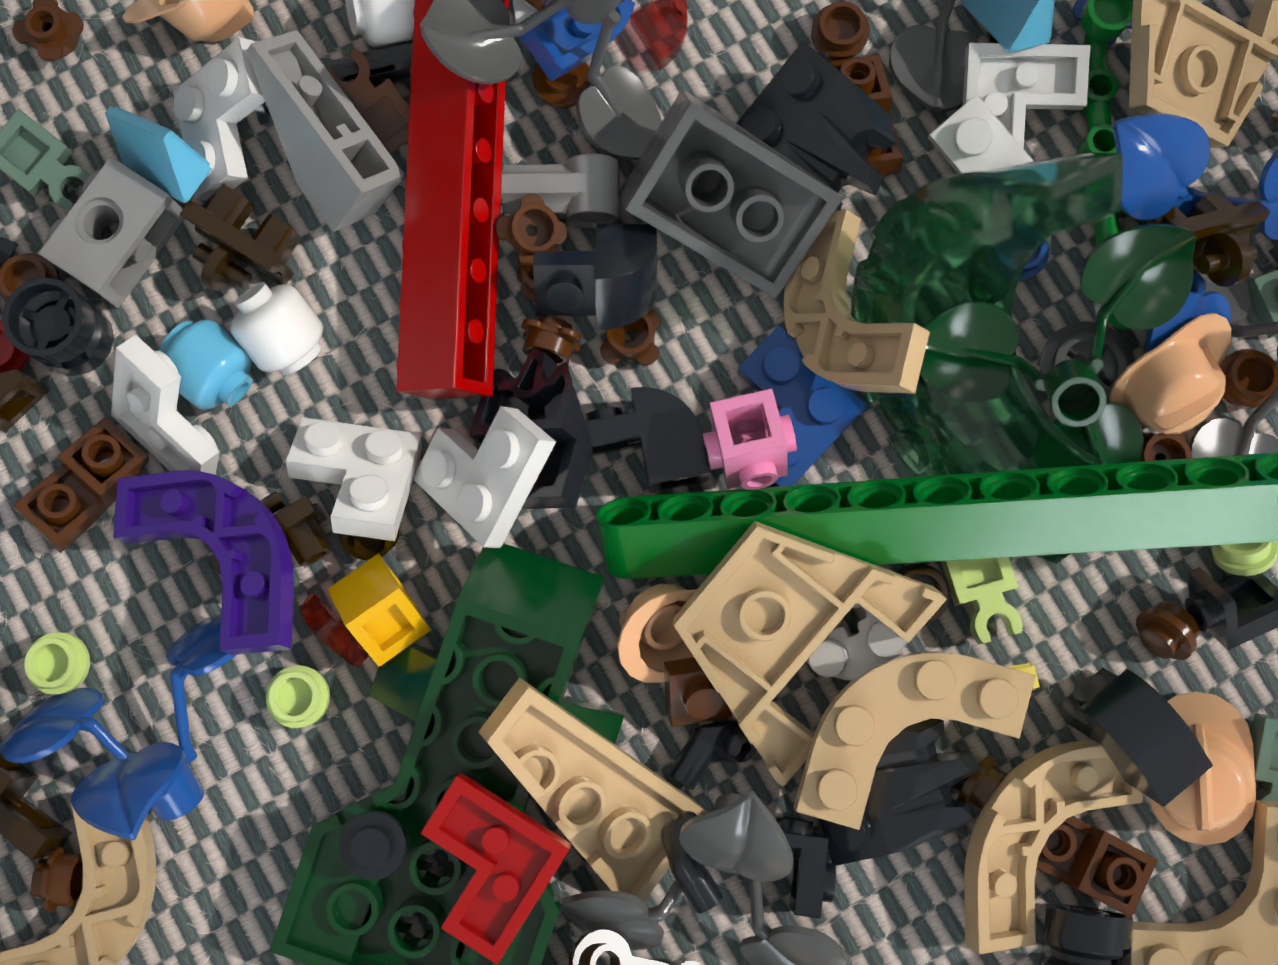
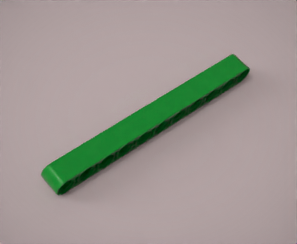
M1278 452L778 486L756 490L734 489L617 498L605 503L598 509L596 519L606 570L611 576L621 579L711 574L754 521L873 565L1278 542Z

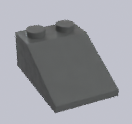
M683 89L678 94L619 191L626 211L774 298L778 297L844 198L834 189L759 138Z

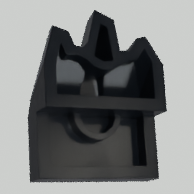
M803 41L736 123L836 192H839L842 186L851 185L876 196L884 176L867 156L873 149H889L896 144L890 115L848 77ZM842 201L840 202L836 210L841 209L843 205Z
M532 347L516 378L506 370L495 369L493 373V396L480 398L469 436L482 444L500 406L519 409L556 441L521 509L577 507L592 451L591 439L567 362L558 366L545 352Z
M931 718L907 726L888 742L876 766L860 830L819 818L823 834L829 839L828 851L832 863H835L837 866L904 851L947 835L977 818L969 803L954 800L950 792L953 785L982 768L968 751L937 753L935 742L944 732V720Z

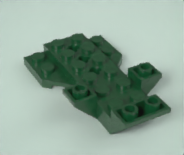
M503 543L501 548H482L458 596L440 652L412 643L378 667L369 696L415 721L398 776L394 784L312 825L269 952L306 965H496L441 929V926L477 870L422 835L421 832L460 772L525 814L531 794L478 732L519 677L613 744L616 743L625 715L567 695L565 696L605 577ZM367 811H383L394 816L402 824L408 841L406 856L401 865L392 874L376 880L364 879L353 874L344 864L340 854V838L344 828L356 816ZM437 849L447 852L450 855L447 861L454 862V868H448L442 877L431 873L430 870L433 863L425 861V855H433ZM550 882L498 965H542L561 907ZM415 912L427 916V923L433 926V929H428L422 938L412 935L410 930L413 924L404 921V918H411Z

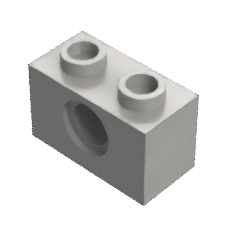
M110 156L101 169L96 170L87 178L82 188V195L68 214L51 226L46 236V243L38 254L63 273L119 309L183 222L184 218L180 215L183 209L168 193ZM119 221L117 231L111 237L101 240L104 228L110 223Z

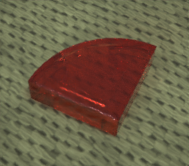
M656 0L634 12L630 17L631 26L659 70L667 66L677 56L684 44L688 23L686 0Z
M314 592L298 607L301 611L299 614L313 634L351 666L355 664L359 667L369 657V654L346 628L341 617Z

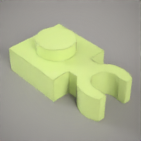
M1009 557L940 561L954 606L972 601L975 612L970 619V632L978 645L991 642L990 634L987 630V621L992 615H996L1004 621L1008 636L1022 633L1023 625L1020 614L1013 606L1005 603L1002 592L1019 588Z

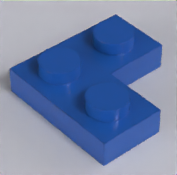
M779 325L737 369V374L757 392L772 389L779 416L789 414L793 425L797 451L788 453V476L779 477L772 484L773 487L793 486L867 407L850 389L843 388L815 374L801 361L804 356L796 340L788 335Z

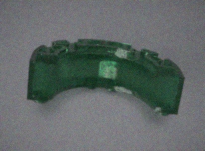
M1089 153L959 173L937 179L922 186L908 197L897 201L882 216L872 230L875 239L868 257L858 262L852 289L851 316L857 322L864 324L915 323L923 327L948 307L960 302L979 300L990 302L1003 308L1012 317L1014 294L1018 280L1028 260L1040 245L1060 231L1083 224H1096L1114 214L1120 205L1122 196L1123 154ZM1009 367L1010 379L1005 392L995 399L984 402H969L953 398L933 387L921 375H919L915 393L865 392L869 404L878 400L884 416L895 431L894 434L887 438V441L913 477H918L921 474L924 476L1105 464L1102 460L1092 456L1075 444L1050 420L1034 398L1023 373L1016 368ZM1070 554L1037 555V557L1057 564Z

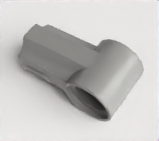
M581 154L571 157L567 160L566 164L503 165L501 182L503 215H512L520 207V200L525 195L536 194L544 200L545 206L549 207L556 214L558 220L566 219L568 224L575 227L596 229L597 224H617L619 221V162L617 159L603 154Z

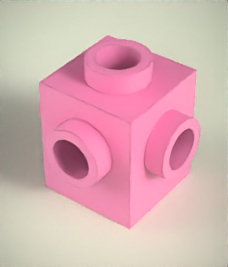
M772 389L710 402L713 431L703 433L702 435L710 470L722 468L727 489L739 486L746 490L761 489L772 485L779 477L788 476V453L797 451L796 439L789 414L779 416Z

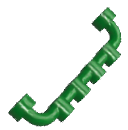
M1088 0L1080 16L1082 27L1086 31L1084 45H1090L1087 106L1078 111L1087 115L1088 134L1079 144L1076 155L1079 163L1091 171L1092 190L1081 202L1080 212L1086 222L1094 225L1096 246L1086 256L1084 264L1088 256L1099 244L1120 232L1118 213L1122 209L1115 193L1114 157L1116 155V143L1110 101L1118 91V81L1115 75L1108 70L1107 48L1108 41L1121 36L1131 23L1133 0ZM1090 89L1096 90L1100 96L1095 95ZM1093 143L1102 146L1105 152L1098 150ZM1097 198L1104 200L1108 204L1109 209L1101 206ZM1111 314L1108 319L1111 325L1119 329H1130L1120 324L1114 314Z

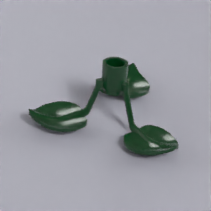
M1167 224L1142 225L1114 234L1093 250L1083 266L1080 285L1082 291L1089 299L1103 306L1096 314L1089 357L1085 361L1079 359L1065 360L1056 364L1048 374H1042L1024 358L1012 355L1019 343V332L1013 318L1003 308L993 303L970 300L946 308L922 327L928 330L930 334L920 375L933 387L953 398L969 402H984L995 399L1005 392L1010 379L1009 367L1016 368L1034 382L1037 390L1046 391L1052 411L1057 418L1045 429L1039 443L1038 455L1042 468L1140 462L1144 442L1140 423L1134 413L1122 403L1115 401L1107 402L1106 393L1097 375L1103 368L1101 356L1107 321L1113 313L1117 321L1123 326L1134 330H1146L1159 327L1177 315L1184 306L1193 283L1195 234L1191 230L1180 226Z

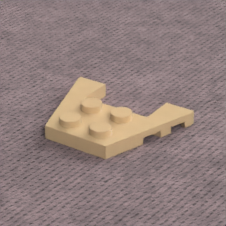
M1133 0L1129 108L1141 114L1166 113L1188 118L1198 123L1205 130L1210 148L1228 147L1263 89V85L1259 81L1269 62L1272 59H1278V0H1255L1247 29L1197 0Z
M754 521L674 616L673 625L717 693L721 694L738 720L740 728L750 743H753L767 764L768 770L775 781L784 787L806 762L814 733L772 700L856 603L860 604L909 643L947 599L939 590L931 585Z

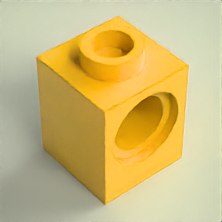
M379 553L327 589L344 625L378 667L431 631L413 598Z

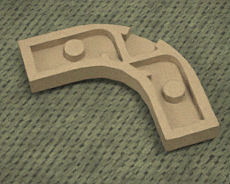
M847 209L835 210L785 285L784 318L787 333L796 339L799 349L804 356L801 361L815 374L843 388L862 392L915 393L930 332L915 323L864 324L857 322L851 316L846 300L847 275L861 218Z
M917 652L888 659L889 661L872 668L856 680L853 679L832 700L824 712L810 744L793 809L802 814L860 830L876 766L888 742L907 726L931 718L956 720L1020 739L1036 675L955 653Z
M1092 739L1069 742L1044 749L1029 757L1002 780L981 810L968 840L964 869L965 944L977 954L1036 945L1034 882L1038 856L1049 835L1067 818L1088 810L1143 803V793L1125 782L1107 752L1099 743Z
M72 807L83 862V889L74 912L55 933L36 942L0 951V965L120 964L136 943L145 926L155 892L156 856L148 814L136 839L130 840L92 827L82 820Z
M1255 800L1252 866L1247 886L1232 907L1211 920L1192 923L1133 921L1131 954L1122 958L1121 965H1278V801Z

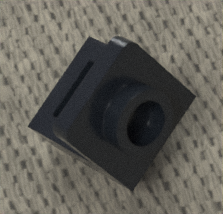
M1200 567L1187 572L1189 597L1185 600L1186 611L1196 620L1201 632L1209 631L1227 650L1278 628V587L1262 573L1252 576L1233 575L1216 583Z
M776 816L775 820L785 834L790 847L795 848L789 908L796 916L821 919L822 902L832 903L836 884V864L826 862L829 839L822 833L813 832L814 821Z

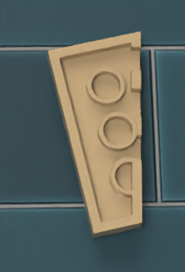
M520 677L478 731L611 891L632 894L645 902L670 868L661 839L664 823L668 818L675 820L683 811H693L697 815L707 813L695 800Z

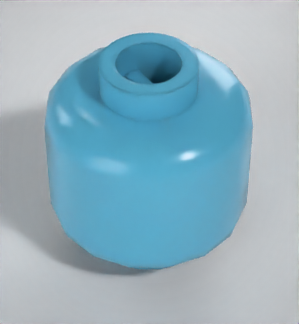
M200 320L195 323L191 321L182 322L172 329L160 345L158 351L163 352L171 359L181 376L179 394L200 410L214 409L223 403L227 406H233L246 395L252 385L253 379L248 375L252 365L251 358L235 340L233 335L213 320Z

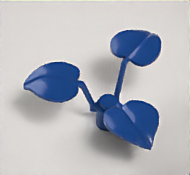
M1166 113L1141 114L1113 122L1116 143L1115 193L1121 209L1127 215L1147 223L1148 220L1165 215L1175 205L1188 218L1197 202L1204 196L1212 195V193L1201 192L1188 187V185L1195 182L1203 174L1210 156L1208 136L1198 123L1185 117ZM1277 149L1267 161L1260 176L1259 191L1261 198L1251 200L1225 196L1234 206L1254 201L1262 203L1270 211V214L1266 221L1260 223V231L1265 237L1278 240ZM1199 272L1193 273L1190 294L1179 313L1167 323L1148 329L1145 353L1159 346L1182 326L1200 315L1216 313L1227 318L1230 324L1231 312L1227 298L1216 291L1205 292L1206 281Z
M221 614L199 622L173 643L166 654L168 662L175 666L170 672V681L179 746L169 742H161L129 754L96 719L91 717L104 705L105 699L103 695L96 689L76 688L69 693L51 696L31 709L0 742L1 755L6 761L14 763H27L39 760L62 748L79 730L90 732L117 760L107 762L93 770L73 791L71 804L82 820L103 832L135 840L151 808L156 817L161 821L174 820L189 813L201 802L204 790L189 766V763L195 760L198 755L190 739L184 681L188 675H205L236 656L219 651Z

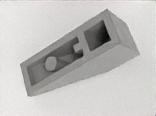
M298 30L251 43L247 54L299 188L332 232L376 214L405 176L404 172Z

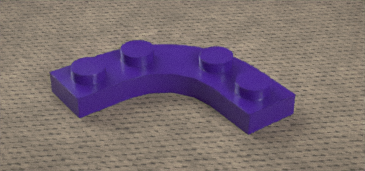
M171 471L118 478L114 539L126 544L175 538L200 539L209 545L220 564L222 579L219 651L231 655L292 650L294 595L292 558L287 539L280 524L263 502L233 482L201 471Z

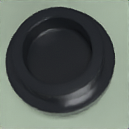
M367 811L356 816L346 825L340 838V854L346 867L358 877L369 880L381 879L392 874L403 862L408 847L407 835L402 824L394 816L383 811Z

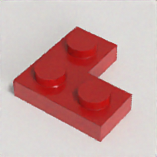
M460 772L428 820L421 834L477 870L441 926V929L498 965L572 844Z

